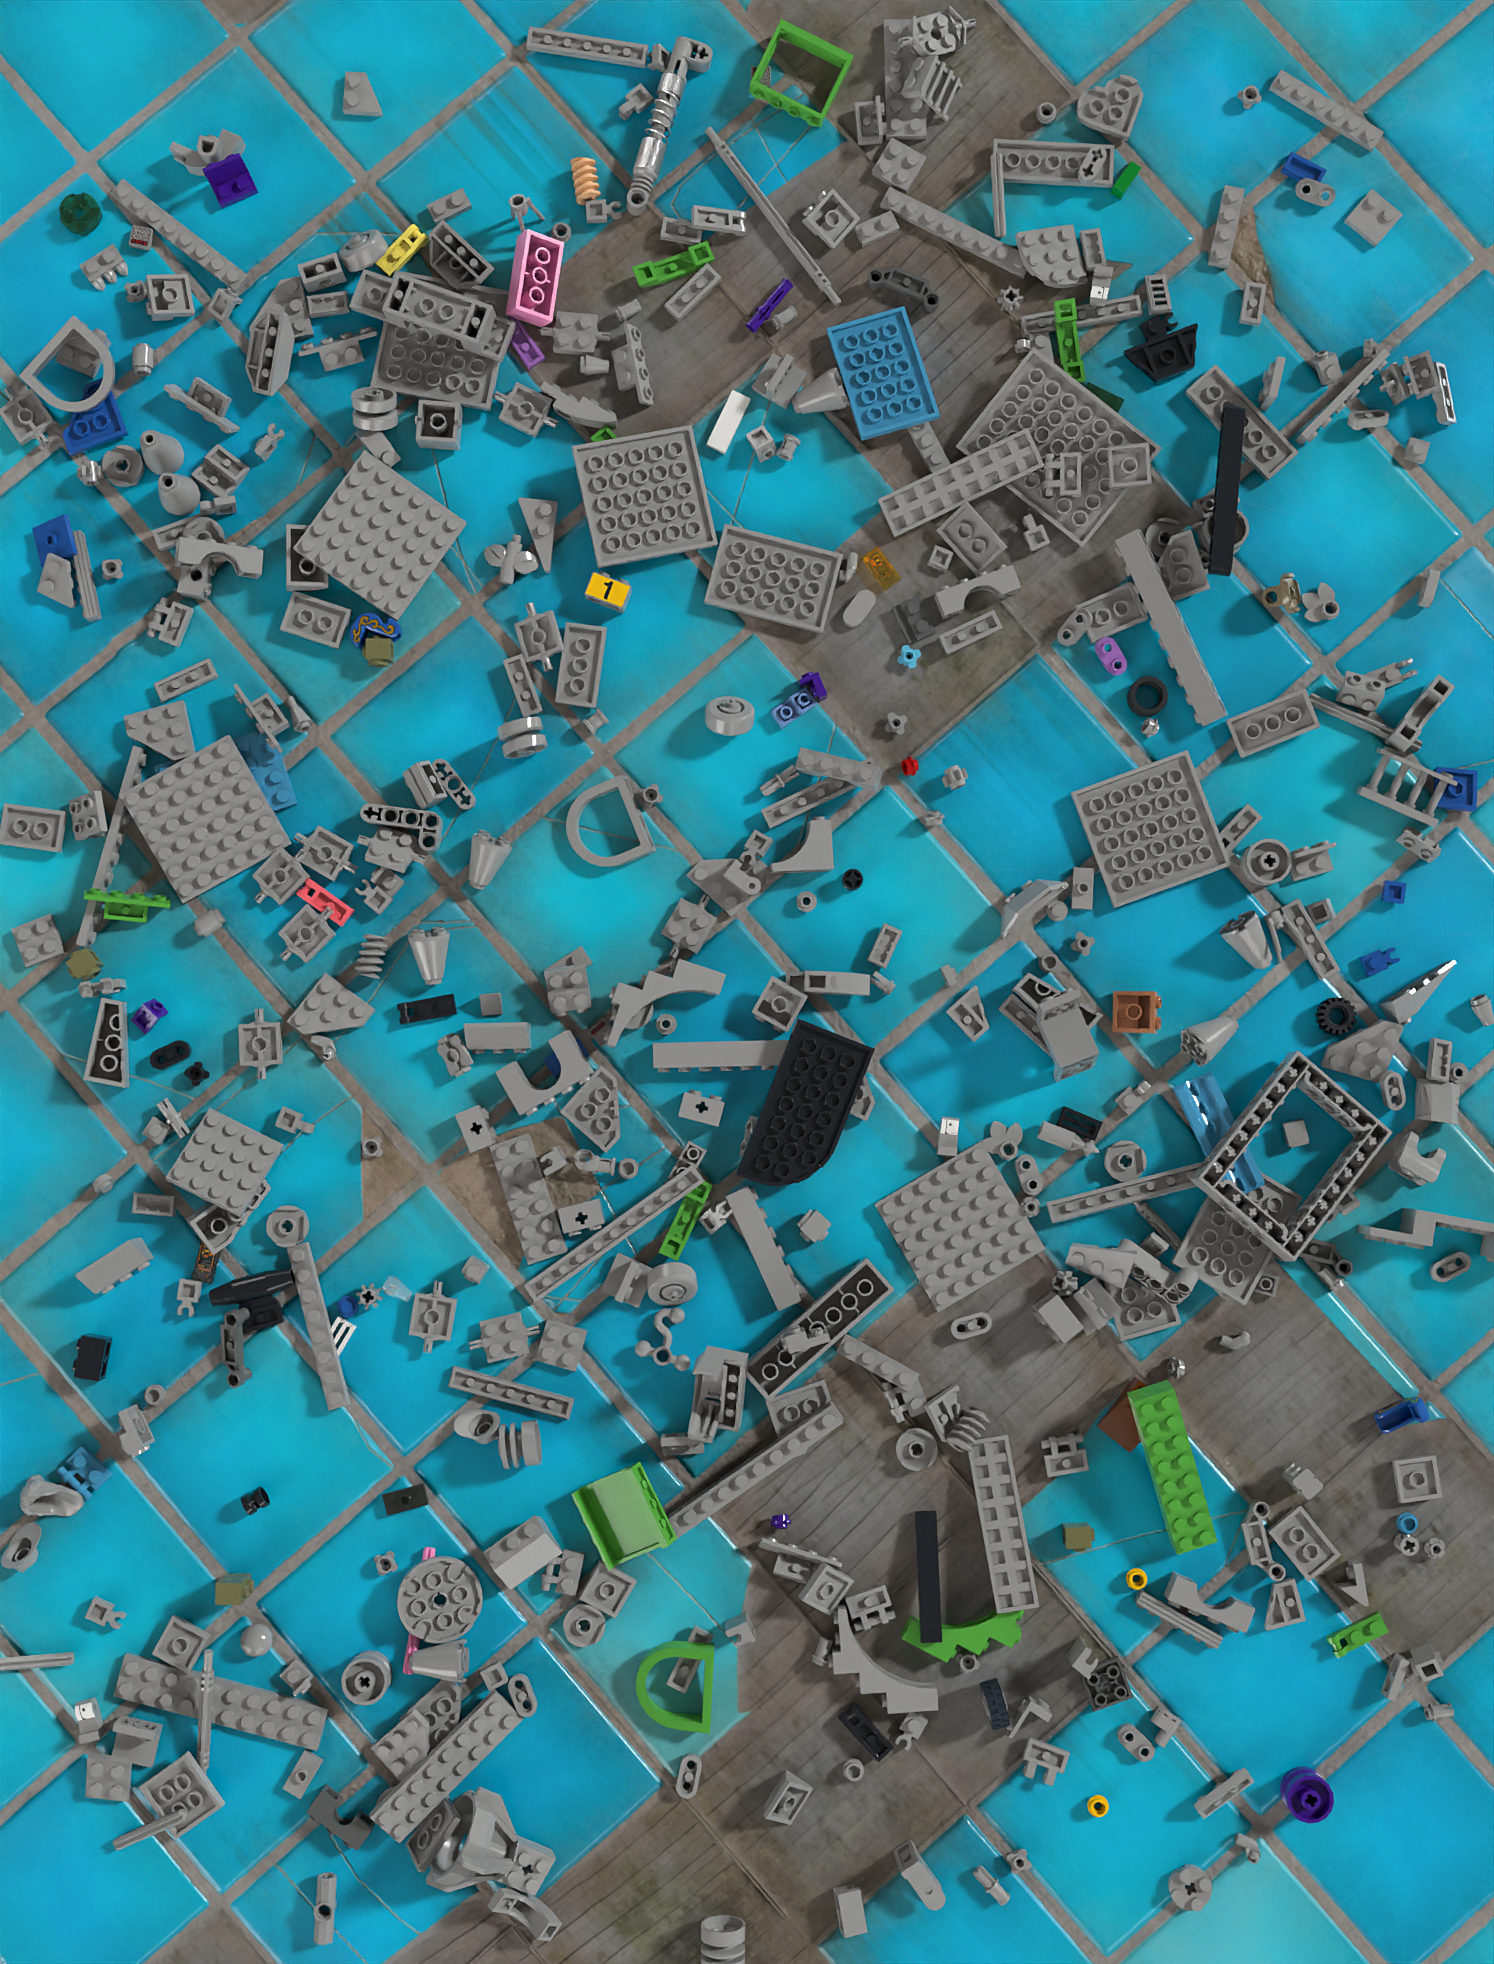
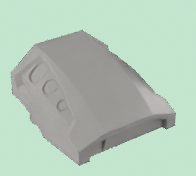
M1417 1078L1415 1119L1459 1125L1460 1084Z

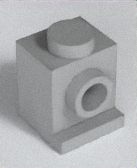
M473 1255L468 1259L461 1271L467 1280L480 1284L491 1266Z

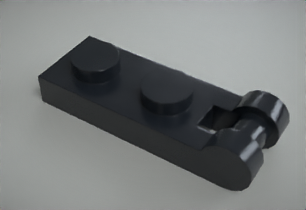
M454 994L397 1004V1010L400 1011L401 1018H399L400 1025L458 1014ZM414 1008L415 1016H409L408 1009Z
M855 1702L849 1705V1709L845 1713L842 1712L838 1716L844 1726L878 1763L894 1748L893 1744L861 1711ZM855 1715L859 1720L853 1724L850 1719Z

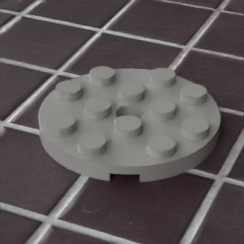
M449 1556L427 1558L413 1566L403 1578L397 1595L398 1613L403 1625L412 1635L429 1643L450 1642L463 1636L473 1626L482 1608V1589L475 1572L463 1561ZM437 1594H442L446 1597L445 1602L441 1605L434 1602Z

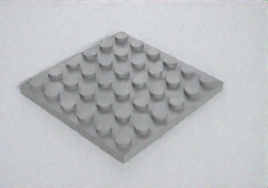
M394 271L393 279L396 272L492 305L496 316L508 320L510 316L505 315L508 290L475 285L457 291L445 279ZM384 321L370 387H384L395 391L397 395L431 401L459 402L464 407L490 411L500 362L465 350L461 341L413 323H410L408 329Z
M692 425L572 446L571 449L598 568L718 545Z
M364 450L294 546V550L398 622L463 531L467 522Z
M230 735L221 738L119 795L182 903H186L266 859L279 847L286 848L292 844Z
M1188 750L1070 793L1113 908L1231 866Z
M982 1141L874 1203L937 1312H940L1045 1249Z

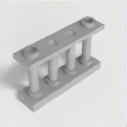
M1385 746L1384 749L1377 748L1376 752L1383 756L1369 785L1366 784L1365 787L1359 786L1356 794L1436 828L1439 820L1433 818L1435 815L1433 812L1447 784L1457 785L1458 782L1452 780L1454 776L1443 771L1441 774H1438L1395 755L1396 750ZM1390 759H1393L1402 764L1388 793L1385 792L1383 796L1376 793L1378 790L1376 787ZM1409 767L1421 773L1407 801L1401 804L1396 801L1397 797L1395 796ZM1428 776H1432L1440 781L1426 809H1423L1422 812L1417 811L1414 804Z

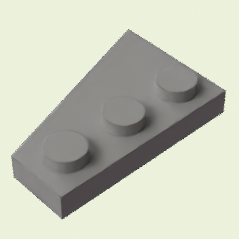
M1073 1243L1065 1264L1124 1289L1138 1251H1122L1120 1248L1106 1249L1095 1245Z

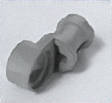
M579 1150L575 1154V1166L580 1170L593 1171L594 1174L601 1172L610 1173V1175L614 1176L616 1158H599L598 1155H593L589 1150ZM585 1157L588 1158L589 1161L581 1162L579 1159Z

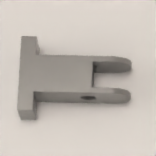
M909 1839L893 1850L900 1873L905 1880L909 1881L928 1909L939 1910L944 1906L946 1900L942 1887L918 1853L912 1840Z

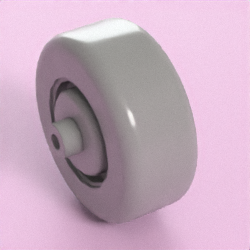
M371 229L353 235L350 238L351 240L340 249L338 256L347 271L358 272L367 267L374 266L375 262L386 253L388 244L379 230Z
M733 696L718 697L706 705L705 724L711 731L721 735H741L752 729L755 710L750 702L742 698Z
M679 1262L664 1263L655 1267L647 1276L648 1295L654 1302L665 1306H675L688 1302L696 1295L698 1290L697 1276L694 1269L687 1264Z

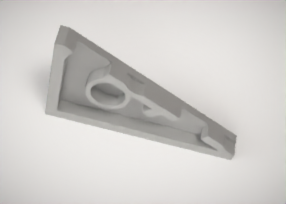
M519 498V504L544 571L550 573L558 502Z

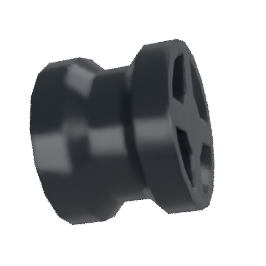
M857 869L847 870L842 877L844 888L850 891L857 890L863 883V876Z

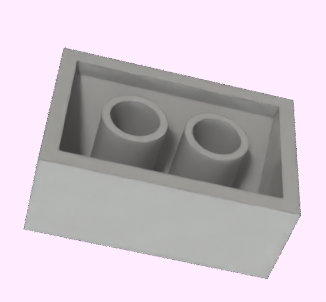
M286 524L287 591L310 592L328 588V573L294 550V546L310 525Z
M530 1023L464 1024L467 1050H472V1054H485V1050H493V1053H505V1049H514V1053H526V1049H531Z
M141 1237L126 1241L75 1274V1276L94 1294L102 1292L107 1294L115 1288L114 1284L121 1281L123 1283L132 1278L131 1273L137 1269L140 1272L149 1267V1261L153 1260L154 1257Z
M536 1515L483 1552L493 1571L510 1590H513L563 1553L543 1518Z

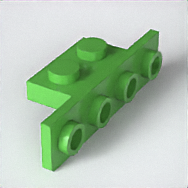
M90 888L89 891L84 890L83 899L105 901L104 919L147 923L148 906L170 908V899H166V896L163 895L145 897V894L142 893L125 895L123 894L124 892L116 890L110 893L102 892L101 889Z

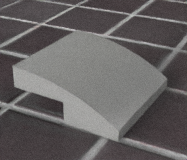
M217 444L204 457L205 461L191 474V477L218 498L222 495L231 496L244 480L250 468Z

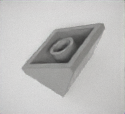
M785 1770L763 1805V1816L769 1820L791 1825L813 1788Z

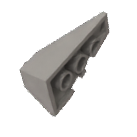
M1446 961L1380 1003L1379 1006L1388 1020L1402 1026L1412 1020L1410 1017L1419 1011L1454 967L1456 961Z
M264 1179L242 1217L208 1202L185 1219L209 1251L215 1255L233 1241L236 1233L244 1226L248 1217L259 1206L271 1187Z

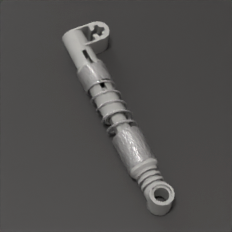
M683 36L676 38L667 70L663 72L657 89L658 99L654 100L656 106L655 109L651 110L653 114L652 119L648 120L653 129H645L646 134L650 137L642 139L633 168L634 178L627 194L626 204L628 212L632 215H641L646 210L652 184L658 178L667 149V138L670 137V128L674 125L673 118L677 116L676 108L680 106L687 83L685 77L688 69L703 73L711 67L713 52L707 44ZM693 52L696 53L695 59L691 58ZM669 131V135L665 137L664 132ZM662 139L666 140V145L662 142ZM638 199L641 203L634 204L632 200Z

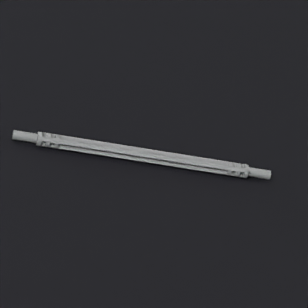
M708 127L705 133L715 145L717 153L819 289L826 293L835 307L840 305L842 301L831 288L832 284L725 141H721L714 130Z

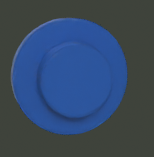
M352 1296L342 1297L337 1304L338 1312L344 1317L355 1315L359 1308L358 1301Z

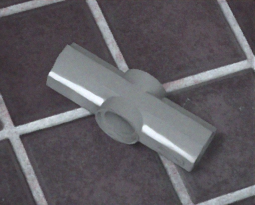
M332 1872L319 1874L317 1880L316 1907L314 1909V1942L318 1945H326L333 1942L334 1917L337 1907V1875ZM325 1905L329 1907L330 1911L326 1912L322 1910L321 1906Z

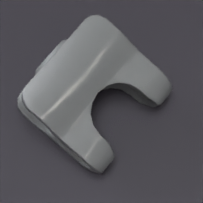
M1410 1131L1401 1139L1388 1166L1391 1170L1418 1186H1423L1426 1182H1435L1446 1158V1151L1436 1148L1430 1152L1427 1158L1422 1157L1417 1151L1419 1136Z

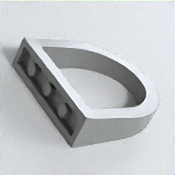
M73 315L19 377L50 405L63 411L78 413L97 407L107 398L115 380V364L107 346ZM77 331L99 353L103 363L104 374L99 389L91 397L79 402H67L56 397L36 376Z
M621 774L587 789L571 805L566 821L567 836L574 851L585 861L598 866L616 867L657 852L627 776ZM619 789L640 841V846L616 856L601 857L591 852L582 842L579 834V819L583 810L591 801Z

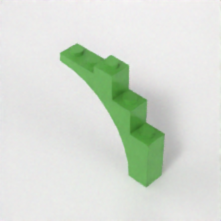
M995 1609L991 1613L973 1621L960 1624H942V1643H920L919 1618L910 1615L901 1632V1637L908 1643L948 1663L950 1658H954L958 1649L957 1644L980 1656L982 1650L986 1651L990 1643L989 1637L1010 1648L1013 1647L1014 1643L1017 1644L1020 1641L1022 1632H1020L1021 1627L1016 1623V1620L1020 1621L1024 1610L997 1614Z

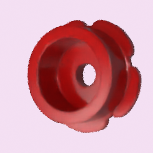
M908 756L907 759L901 762L904 775L915 776L916 771L919 769L917 760Z

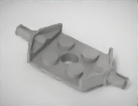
M948 6L945 11L916 18L915 15L909 21V36L899 38L898 43L900 47L910 45L921 57L946 54L963 48L966 44V29L976 27L975 18L963 20L951 6ZM931 32L938 36V40L932 38Z

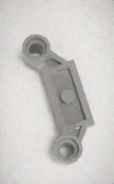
M1253 1500L1245 1520L1240 1522L1249 1562L1251 1565L1256 1564L1266 1571L1272 1580L1281 1581L1285 1577L1286 1571L1281 1564L1272 1560L1262 1520L1269 1515L1270 1507L1262 1500Z

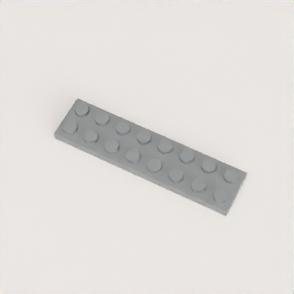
M1026 428L878 499V502L893 536L896 537L962 506L967 501L970 502L1044 467V464L1029 429Z
M1008 1435L975 1440L977 1442L976 1445L968 1444L972 1449L971 1452L968 1451L997 1614L1038 1608L1039 1602Z
M493 1689L369 1813L370 1818L400 1843L524 1718L517 1713L516 1708Z

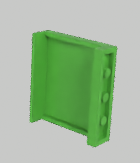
M640 1461L588 1483L571 1494L574 1504L578 1507L583 1522L587 1526L592 1536V1541L596 1545L602 1562L606 1565L608 1571L620 1563L659 1547L662 1549L666 1548L677 1539Z

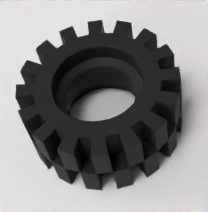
M1334 997L1326 999V1001L1320 1003L1321 1006L1317 1007L1318 1013H1315V1017H1318V1020H1316V1023H1319V1028L1324 1029V1032L1330 1033V1035L1347 1033L1349 1029L1354 1027L1353 1023L1357 1021V1019H1354L1357 1016V1012L1353 1010L1356 1008L1354 1005L1351 1006V1002L1349 1000L1346 1001L1345 998ZM1333 1008H1338L1343 1013V1020L1339 1024H1334L1329 1019V1012Z

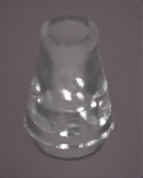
M389 1275L381 1287L384 1294L403 1300L406 1303L413 1294V1291L405 1286L396 1276Z

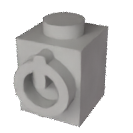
M811 1209L808 1210L797 1223L800 1226L799 1229L802 1230L800 1235L807 1242L812 1240L814 1243L817 1240L821 1242L829 1233L826 1230L832 1225L816 1209L814 1212Z
M1431 1643L1410 1650L1412 1658L1408 1660L1416 1677L1421 1676L1423 1682L1444 1675L1440 1665L1444 1663L1438 1650L1434 1651Z

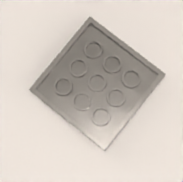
M209 1108L166 1176V1180L242 1217L284 1148V1145Z

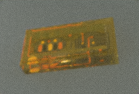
M878 546L861 557L862 562L884 591H887L902 579Z

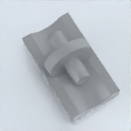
M1397 362L1392 363L1388 368L1380 372L1384 383L1379 387L1380 392L1387 391L1394 406L1411 396L1408 384L1404 380L1405 375L1402 366H1398Z

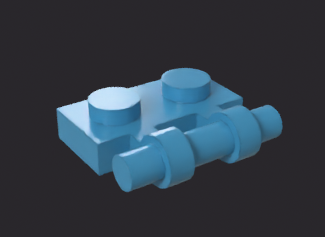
M84 1445L66 1461L72 1467L69 1471L63 1466L57 1471L62 1477L61 1480L65 1484L68 1483L85 1501L92 1497V1494L87 1490L90 1486L97 1491L113 1475ZM76 1473L86 1480L83 1484L74 1477Z

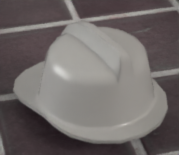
M468 1409L460 1413L455 1419L454 1429L462 1437L473 1439L480 1444H487L499 1437L500 1417L492 1411Z
M28 1523L17 1531L2 1555L1 1564L7 1569L15 1568L23 1573L36 1562L38 1558L36 1546L41 1537V1528L38 1524Z

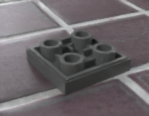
M1117 1655L1098 1662L1090 1674V1679L1079 1672L1094 1712L1133 1698Z

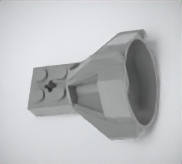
M478 1787L476 1792L469 1790L454 1798L452 1802L461 1820L429 1865L431 1871L426 1878L427 1884L445 1892H451L483 1881L495 1880L535 1896L556 1860L553 1850L516 1835L501 1795ZM464 1833L468 1834L467 1840L457 1858L460 1843Z

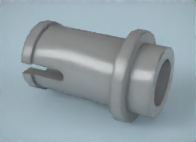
M637 299L622 307L618 306L617 310H615V315L620 322H626L627 318L641 312L642 309Z
M790 305L778 315L774 314L771 319L773 326L777 330L779 328L783 329L785 324L798 317L797 311Z
M875 971L873 976L879 979V982L871 977L870 983L881 989L884 995H890L896 987L894 981H889Z
M1328 1264L1318 1271V1274L1329 1284L1330 1290L1333 1289L1336 1292L1345 1285L1344 1279L1339 1278Z
M821 1636L816 1652L812 1654V1662L820 1666H824L828 1662L826 1658L833 1644L832 1640Z
M1451 1703L1440 1705L1428 1704L1424 1707V1714L1427 1720L1433 1722L1438 1718L1453 1717L1454 1710L1449 1709L1452 1707Z

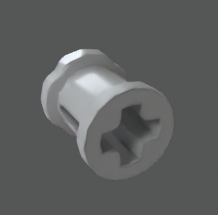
M784 434V441L776 454L786 461H792V455L801 441L790 434Z
M599 708L596 709V713L590 718L582 720L593 735L596 734V730L603 724L610 723Z
M1398 1533L1395 1536L1394 1546L1403 1554L1412 1556L1418 1552L1419 1544L1415 1538L1404 1533Z

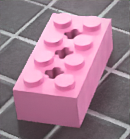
M529 229L517 236L505 315L539 327H544L552 322L564 242Z

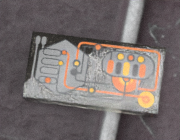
M201 1241L191 1279L213 1284L222 1249L213 1255Z

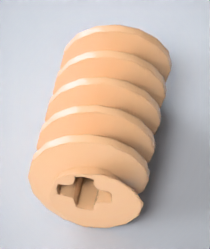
M577 157L570 161L575 196L577 197L576 203L586 206V200H596L601 196L600 191H597L600 186L598 183H595L598 181V176L594 175L597 173V169L593 167L596 165V161L585 157Z

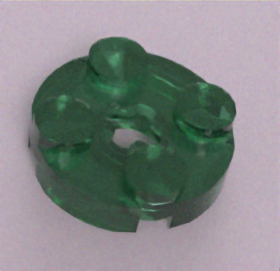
M87 193L70 194L63 199L59 206L62 224L68 231L85 237L94 231L103 217L98 203ZM78 210L80 212L85 210L84 215L80 218H77L78 215L76 214V212Z

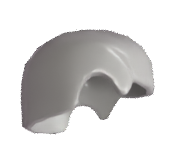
M261 1623L248 1626L241 1635V1648L245 1654L252 1657L266 1654L273 1644V1634L269 1627Z

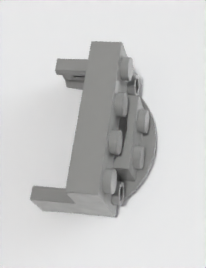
M707 1345L705 1352L696 1358L693 1374H696L688 1429L689 1439L712 1443L718 1428L734 1432L739 1431L743 1415L748 1353ZM705 1397L718 1399L721 1401L717 1402L715 1400H707Z

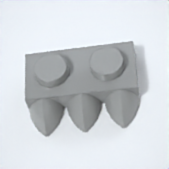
M114 244L79 265L90 283L101 291L105 290L103 278L111 283H116L117 276L115 270L121 275H128V266Z

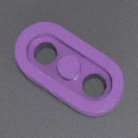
M1110 637L1099 638L1095 643V652L1106 671L1113 675L1122 674L1126 670L1127 662L1117 643ZM1106 644L1110 646L1108 651L1104 650ZM1119 661L1120 666L1116 669L1114 664Z

